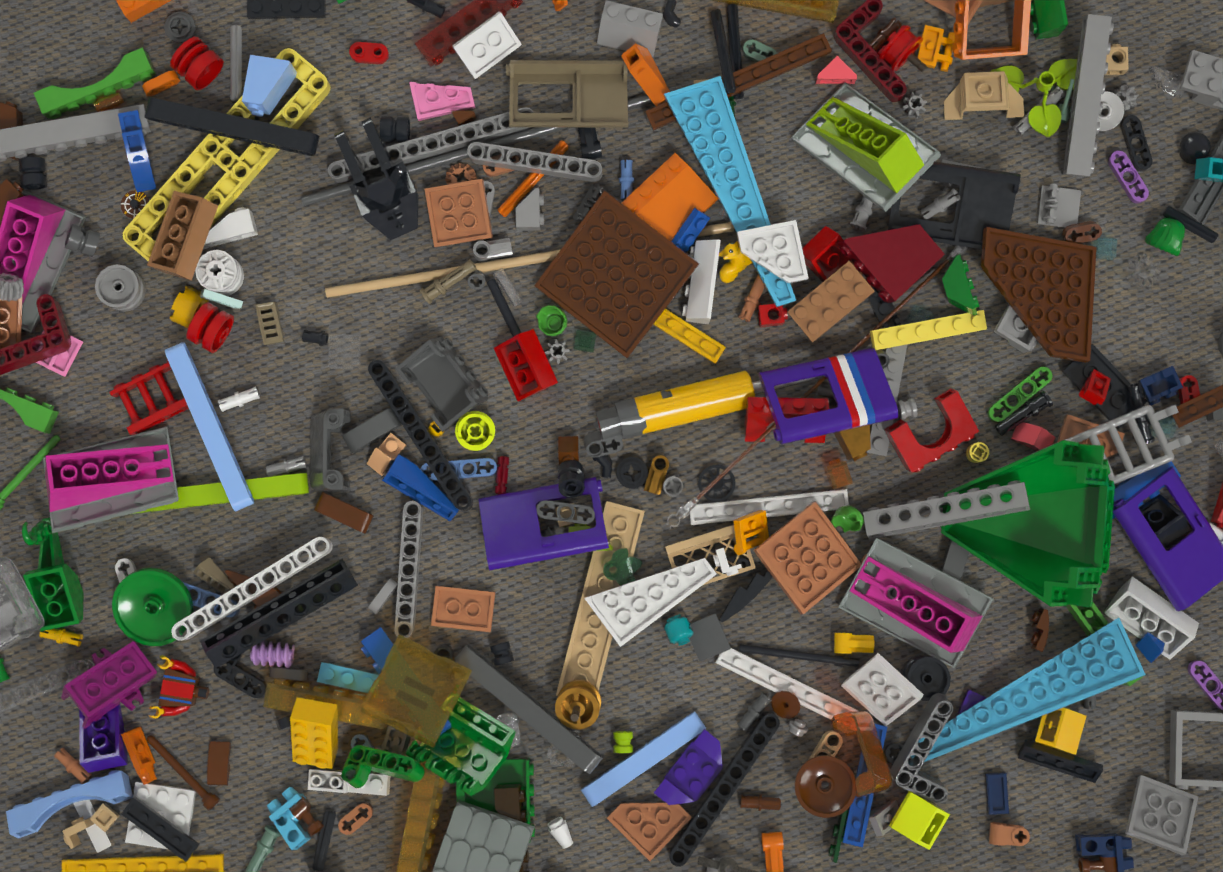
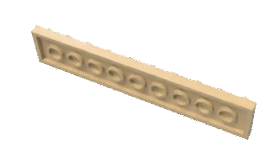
M606 501L603 517L607 539L613 546V550L593 551L556 696H558L560 689L566 683L574 680L587 681L599 691L612 635L584 598L626 584L645 512L643 510Z

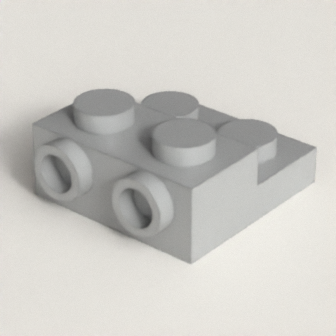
M1008 303L994 332L1008 340L1007 343L1022 353L1032 351L1037 344L1036 338Z

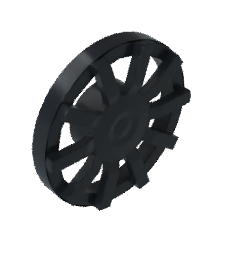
M711 465L704 469L698 480L700 492L703 491L702 488L707 487L719 476L720 468L725 470L727 467ZM717 468L715 476L710 469ZM708 471L711 478H707L703 475ZM731 471L727 473L731 479L724 480L723 478L726 476L724 475L703 496L713 502H721L729 498L735 489V477ZM701 480H707L709 484L701 485ZM732 482V488L725 486V483ZM723 488L730 491L726 496L722 491ZM712 490L714 491V498L708 496ZM717 491L721 493L723 498L716 499Z

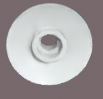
M1105 91L1104 94H1101L1100 102L1103 103L1102 110L1108 109V114L1106 116L1098 115V122H1100L1099 131H1108L1115 128L1121 122L1124 115L1122 100L1116 94Z

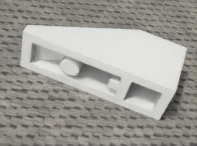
M242 207L235 209L233 213H229L209 231L203 249L258 235L253 212Z

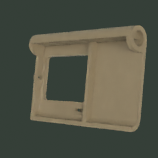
M510 60V64H506V76H510L509 127L628 128L627 66L624 60ZM520 84H570L573 87V111L571 113H519L518 86Z

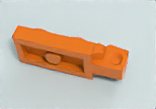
M139 726L122 733V739L143 785L156 780L157 778L153 770L155 760L141 727Z

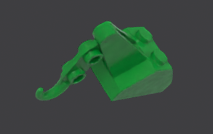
M50 517L38 522L29 534L27 530L28 523L25 522L22 526L24 542L27 545H40L38 569L27 571L23 575L40 630L45 631L79 624L83 620L84 594L78 575L66 563L64 564L58 532L52 533Z

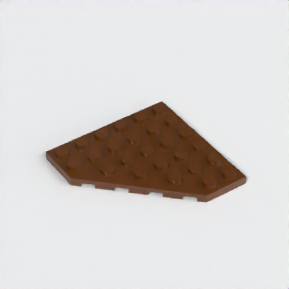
M984 228L981 268L1050 357L1085 363L1089 362L1091 355L1097 247L996 228Z

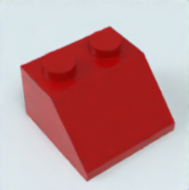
M827 226L802 248L805 264L822 282L848 261H851L849 257L842 254L840 246L837 244L843 240L840 234Z

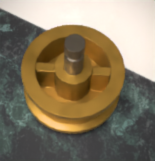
M574 680L568 682L558 693L555 703L556 716L568 728L576 730L588 728L595 723L599 716L601 696L597 688L587 681Z

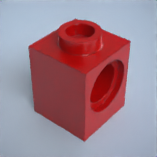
M775 304L759 305L757 308L760 328L783 325L785 320L788 319L787 309L783 308V305L776 307ZM776 311L778 318L776 320L770 319L768 312Z

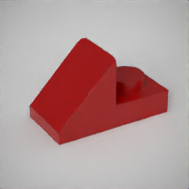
M1093 369L1079 392V396L1093 405L1097 403L1101 405L1106 399L1111 379Z

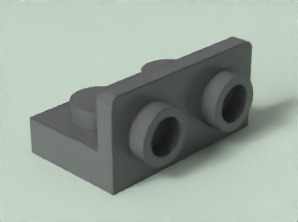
M390 717L381 749L406 756L414 724L405 721L402 717Z

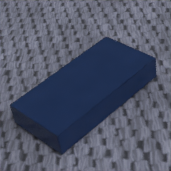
M985 773L988 814H1009L1007 773Z

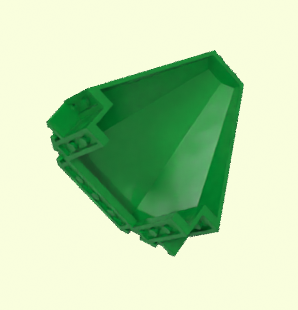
M1063 440L944 493V497H947V494L952 492L963 494L973 488L984 490L988 489L987 487L990 485L999 484L1000 486H1006L1011 481H1020V483H1025L1030 510L940 526L941 533L1050 607L1067 605L1091 607L1093 604V594H1097L1102 584L1100 577L1102 573H1107L1110 558L1115 485L1108 477L1111 471L1108 460L1103 459L1104 446ZM1004 494L1001 497L1003 502H1008L1012 499L1010 494ZM983 498L980 504L987 506L992 500L990 498ZM965 501L961 504L960 508L964 510L969 509L971 503ZM949 505L942 506L943 513H948L951 510Z

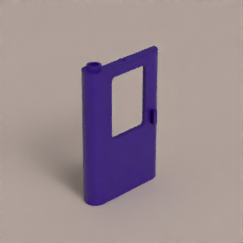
M1173 466L1169 467L1127 500L1121 498L1114 502V516L1176 611L1188 608L1223 580V544ZM1163 485L1167 487L1193 528V531L1168 551L1165 550L1138 508V505Z
M596 477L585 478V489L582 495L589 494L592 497L596 527L548 537L541 536L537 505L545 500L555 501L567 498L559 492L558 484L479 498L489 571L609 548L599 492L603 491L601 480H597Z

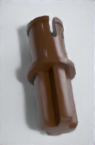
M741 795L740 808L758 809V811H761V809L780 810V798L762 797V795Z

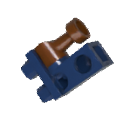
M1116 833L1075 835L1076 853L1081 856L1099 855V860L1089 861L1088 858H1079L1078 867L1080 872H1090V870L1124 872V870L1134 868L1133 858L1131 856H1123V849H1132V839L1130 837L1120 836Z

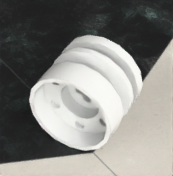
M208 251L200 257L195 270L196 278L203 287L225 296L232 295L243 284L244 272L242 266L225 251ZM218 268L221 269V272H218L217 275L214 274L215 271H218Z

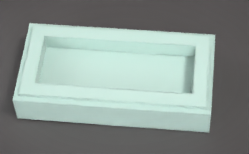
M203 289L200 294L201 298L234 309H240L243 301L207 289Z

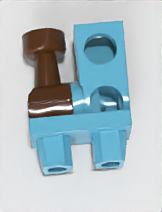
M289 787L282 793L287 800L283 806L278 799H274L267 807L271 813L269 818L274 822V825L290 849L298 850L311 839L310 836L318 833L324 826L320 820H314L310 813L311 805L306 800L307 798L303 794H299L293 787ZM301 819L309 826L307 832L299 824Z

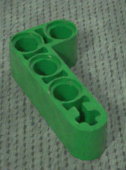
M357 745L351 749L341 776L345 782L354 788H361L367 782L371 771L417 782L423 778L425 770L421 764L411 757Z

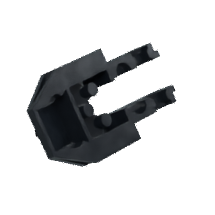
M370 117L361 122L379 161L381 171L384 172L386 178L368 185V176L363 171L345 130H341L334 135L354 179L348 185L354 195L361 216L388 239L393 240L418 228L419 195L403 160L400 159L394 163L392 162Z

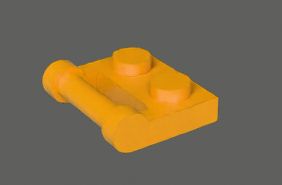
M758 510L733 520L736 538L734 551L737 555L745 554L747 550L759 546L769 538L766 510ZM759 534L755 539L746 542V538Z

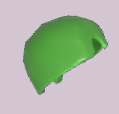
M547 305L542 307L536 316L539 329L548 336L562 334L567 326V316L557 306Z
M846 505L836 510L831 522L835 528L838 526L842 527L843 532L850 530L859 531L864 524V517L857 508Z

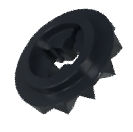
M628 457L619 463L616 476L619 483L624 487L636 489L647 480L648 469L641 459ZM631 464L635 471H641L635 475L634 482L631 476L623 475L629 472Z

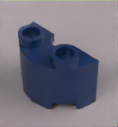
M1173 366L1138 381L1149 405L1161 402L1160 397L1165 396L1167 399L1177 395L1176 390L1183 388Z

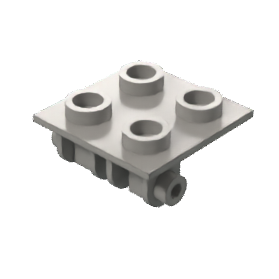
M1050 184V186L1042 185L1037 224L1063 228L1068 225L1077 224L1081 190L1059 188L1057 184Z

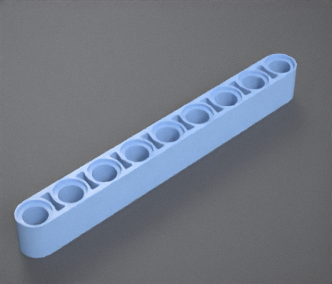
M181 342L165 349L166 357L232 508L236 512L254 504L253 496L186 344Z

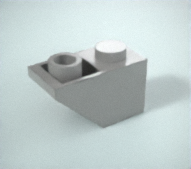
M535 188L516 207L517 231H541V225H544V213H540V206H544V194H540L539 188Z

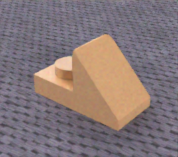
M390 433L379 448L376 447L367 465L383 476L397 455H400L407 445Z

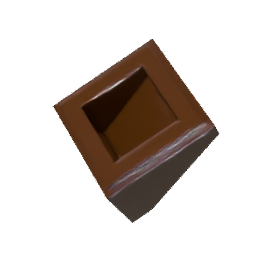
M451 111L458 126L476 120L474 111Z

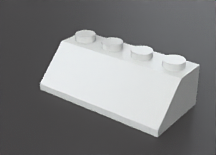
M721 240L696 241L695 246H691L690 256L700 264L690 276V285H686L685 297H688V304H684L682 316H686V322L709 324Z
M1133 576L1119 589L1104 611V614L1113 620L1120 618L1123 627L1141 639L1149 632L1164 642V650L1161 654L1169 660L1195 638L1199 625L1197 621L1184 612L1176 611L1170 602Z

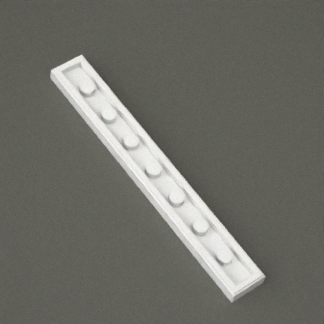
M847 489L697 504L689 510L691 525L733 521L758 510H766V517L795 515L815 501L823 512L834 511L839 507L849 505Z
M732 648L720 653L715 662L776 693L789 691L798 698L800 705L859 734L868 719V715Z

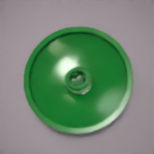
M144 568L132 572L119 583L113 595L112 611L119 628L129 638L147 646H163L176 640L171 633L172 627L193 613V601L185 584L175 575L158 568ZM185 626L180 627V635L187 630Z

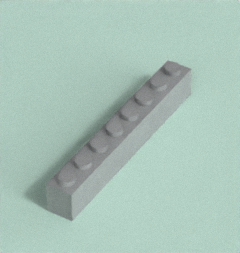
M1087 14L1083 17L1062 175L1086 178L1090 177V174L1094 171L1095 163L1092 162L1093 154L1097 151L1095 137L1100 130L1098 115L1102 112L1101 94H1104L1106 86L1103 79L1104 74L1106 75L1108 71L1106 57L1111 49L1109 35L1112 34L1114 23L1111 22L1112 17Z
M144 104L0 129V162L6 161L9 157L24 158L27 157V154L31 153L41 155L53 149L63 151L70 146L85 147L87 143L92 142L102 144L114 138L115 140H123L118 113L139 111L145 136L147 132H151L149 121L144 117L146 108Z

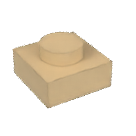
M103 803L90 820L106 832L120 815L109 805Z

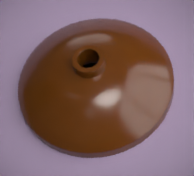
M828 755L811 758L801 766L796 775L795 793L797 799L806 811L817 817L830 818L842 814L851 806L856 795L857 785L855 776L850 767L839 758ZM823 781H827L829 785L828 787L823 788L821 787V783Z

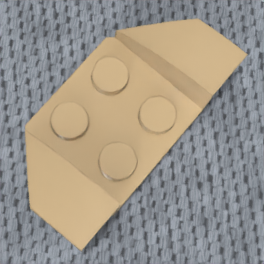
M1004 71L964 73L960 83L944 101L945 120L963 119L964 111L1006 110V118L1024 117L1023 98L1008 83V78Z

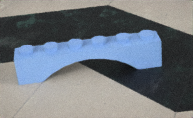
M114 770L109 772L107 776L94 777L84 784H74L70 789L52 792L50 796L45 798H35L31 803L15 805L13 809L6 811L9 834L16 838H21L38 832L41 826L54 813L75 802L100 800L117 804L131 799L133 795L129 776L123 771Z

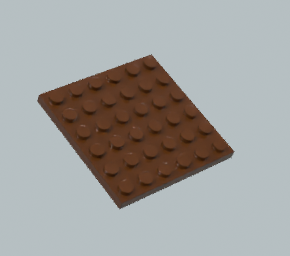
M604 191L534 286L619 353L628 358L700 263L610 193Z

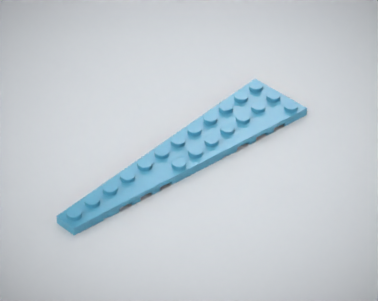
M721 76L665 93L664 97L736 233L771 225ZM751 260L776 307L796 301L791 283H786Z
M1117 618L1079 643L948 721L924 762L1145 676L1146 674L1120 618ZM921 738L918 743L923 742L925 738Z

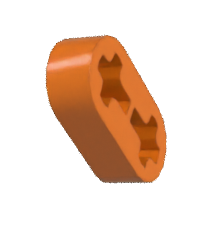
M172 70L145 82L142 88L146 96H154L177 85L180 79L176 71Z

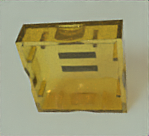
M399 634L386 658L381 673L369 690L360 712L434 748L472 670L446 657L438 656L430 652L426 647Z

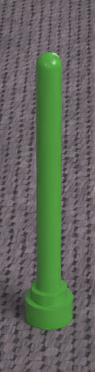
M58 435L53 436L0 492V510L4 507L5 499L60 442Z

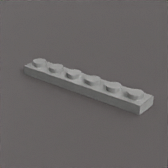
M908 344L886 348L885 350L889 356L890 363L883 371L896 404ZM893 420L871 424V449L866 451V453L887 456L890 440L884 429L892 425Z

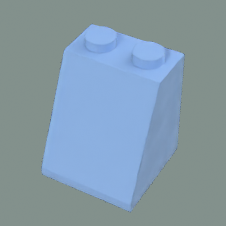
M250 55L242 102L251 114L255 116L271 114L297 75V71L291 62Z

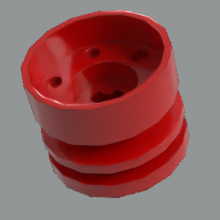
M192 37L185 41L176 50L170 61L171 68L177 71L181 77H185V80L195 90L207 87L219 75L224 65L223 59L213 50H209V47L199 37Z

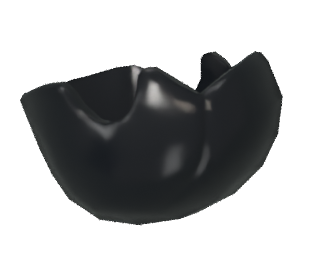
M1188 133L1180 142L1179 155L1186 163L1195 165L1196 159L1208 156L1211 149L1210 141L1202 133Z

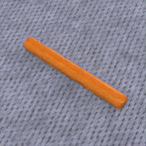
M561 140L550 153L563 155L569 147L567 143ZM556 161L551 162L549 167L551 168ZM530 173L498 208L499 214L506 217L544 174Z

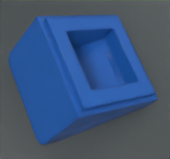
M1149 632L1136 643L1137 648L1150 663L1163 652L1165 645L1164 642Z

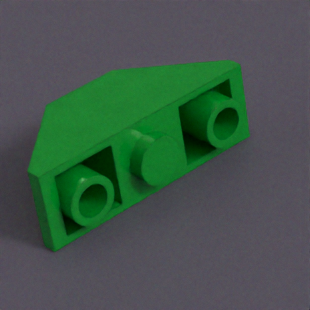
M959 254L956 255L942 278L945 292L950 304L972 315H977L976 308L980 306L977 296L972 297L971 290L974 289L972 279H967L966 272L969 271L967 261H962Z

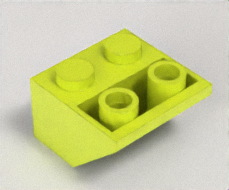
M908 791L889 826L915 843L930 850L950 814L934 803Z

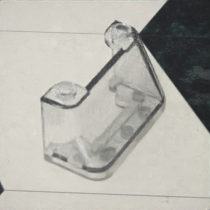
M7 557L0 558L1 652L35 633L45 624L44 618L13 561Z

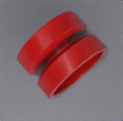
M209 302L204 303L194 315L188 327L186 338L196 345L202 343V348L215 353L229 335L234 323V316L224 310L219 312V308Z

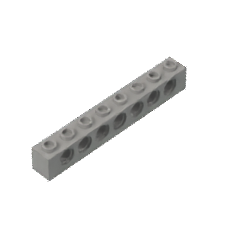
M1011 481L1006 486L995 484L988 486V489L984 490L973 488L963 494L952 492L947 494V497L942 498L931 496L926 501L910 500L907 504H889L887 508L883 509L872 507L867 509V512H863L866 533L869 539L1027 511L1030 510L1025 483ZM1004 494H1010L1012 499L1008 502H1003L1001 497ZM983 498H990L992 500L987 506L980 504ZM968 501L971 503L970 508L966 510L961 509V504ZM949 505L951 510L948 513H941V507ZM923 509L931 510L930 515L927 517L920 516V513ZM905 512L911 514L910 518L906 521L900 519L901 515ZM883 517H891L888 524H881Z

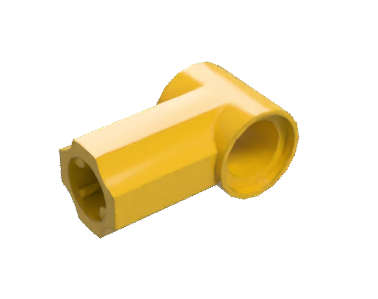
M834 633V653H873L874 636Z

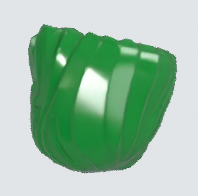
M1163 218L1155 225L1144 241L1148 245L1178 256L1184 240L1185 227L1176 219Z

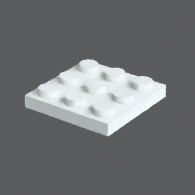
M879 653L860 667L841 685L884 726H888L921 700L924 695Z
M140 781L135 782L133 797H137L189 836L196 792L179 787L153 783L143 785ZM128 822L125 843L167 849L134 823Z

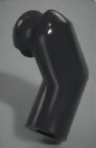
M667 0L663 18L669 26L677 28L681 24V19L674 12L677 1Z
M608 455L592 457L594 461H597L602 466L601 477L611 478V458Z

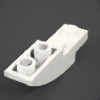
M309 769L308 790L384 796L389 795L391 776L381 773L370 772L365 785L361 788H354L342 779V770Z

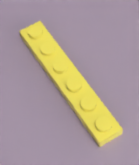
M979 310L977 315L963 313L872 330L870 335L872 347L875 350L986 330L987 325L984 310Z

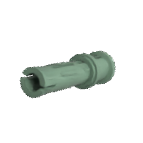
M270 825L265 826V832L261 840L257 841V849L245 872H259L268 853L274 850L273 845L277 838L281 836L277 828Z

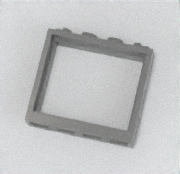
M1171 710L1169 783L1176 785L1177 789H1189V786H1196L1198 790H1209V787H1216V790L1223 791V780L1182 778L1183 720L1223 722V712Z

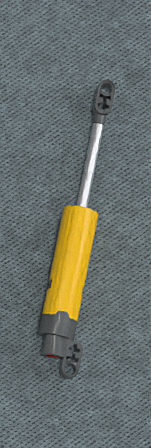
M871 346V347H867V348H862V349H858V350H856V351L865 350V349H869V348H873V347ZM884 349L875 350L878 356L881 355L879 360L882 368H886L890 363L889 356ZM741 371L614 402L615 407L596 411L600 431L589 433L584 437L585 450L590 457H600L616 453L623 447L622 439L744 410L747 407L748 397H755L756 393L764 392L761 381L752 382L749 373ZM824 375L776 385L774 389L821 378Z

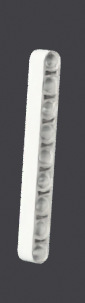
M317 537L176 623L172 627V636L176 640L181 641L194 637L329 554L332 550V542L325 537ZM323 540L326 543V549L320 552L317 545ZM304 551L309 554V559L306 562H302L300 559V555ZM285 562H289L292 566L291 571L288 573L283 570ZM269 572L274 575V581L270 584L266 581V575ZM251 583H254L257 587L254 594H251L248 590ZM233 594L239 596V602L236 605L231 601ZM217 604L222 608L220 615L214 613V607ZM199 615L204 617V624L202 626L197 624V617ZM181 626H185L187 629V634L184 637L179 633Z

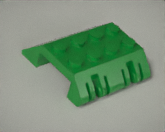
M451 692L439 707L451 723V728L432 742L427 738L418 745L417 741L414 740L407 749L406 756L413 758L419 764L426 761L425 768L447 780L450 784L458 781L457 788L472 796L485 788L508 757L516 732Z

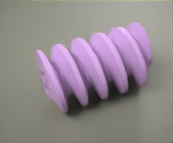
M262 641L260 646L255 645L251 648V662L253 661V664L256 666L260 662L262 666H266L269 662L270 667H274L277 663L278 668H282L285 664V667L289 669L293 664L295 647L293 645L292 649H289V645L286 643L284 648H281L280 642L277 643L276 647H273L272 641L266 647L265 642Z

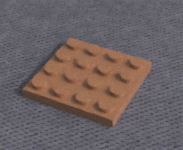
M816 501L808 505L753 550L800 614H805L862 565Z

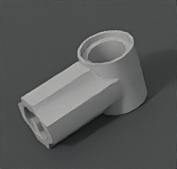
M510 238L476 242L473 246L474 258L479 262H485L488 259L512 256ZM481 247L487 249L485 255H479L476 251Z

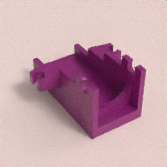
M134 641L114 654L102 648L100 653L104 655L103 658H98L96 653L91 657L95 665L94 667L64 685L61 698L65 700L70 696L85 716L82 725L84 729L89 727L92 722L101 719L104 714L118 706L120 702L131 711L136 708L132 701H138L139 705L144 703L139 688L155 678L157 671Z

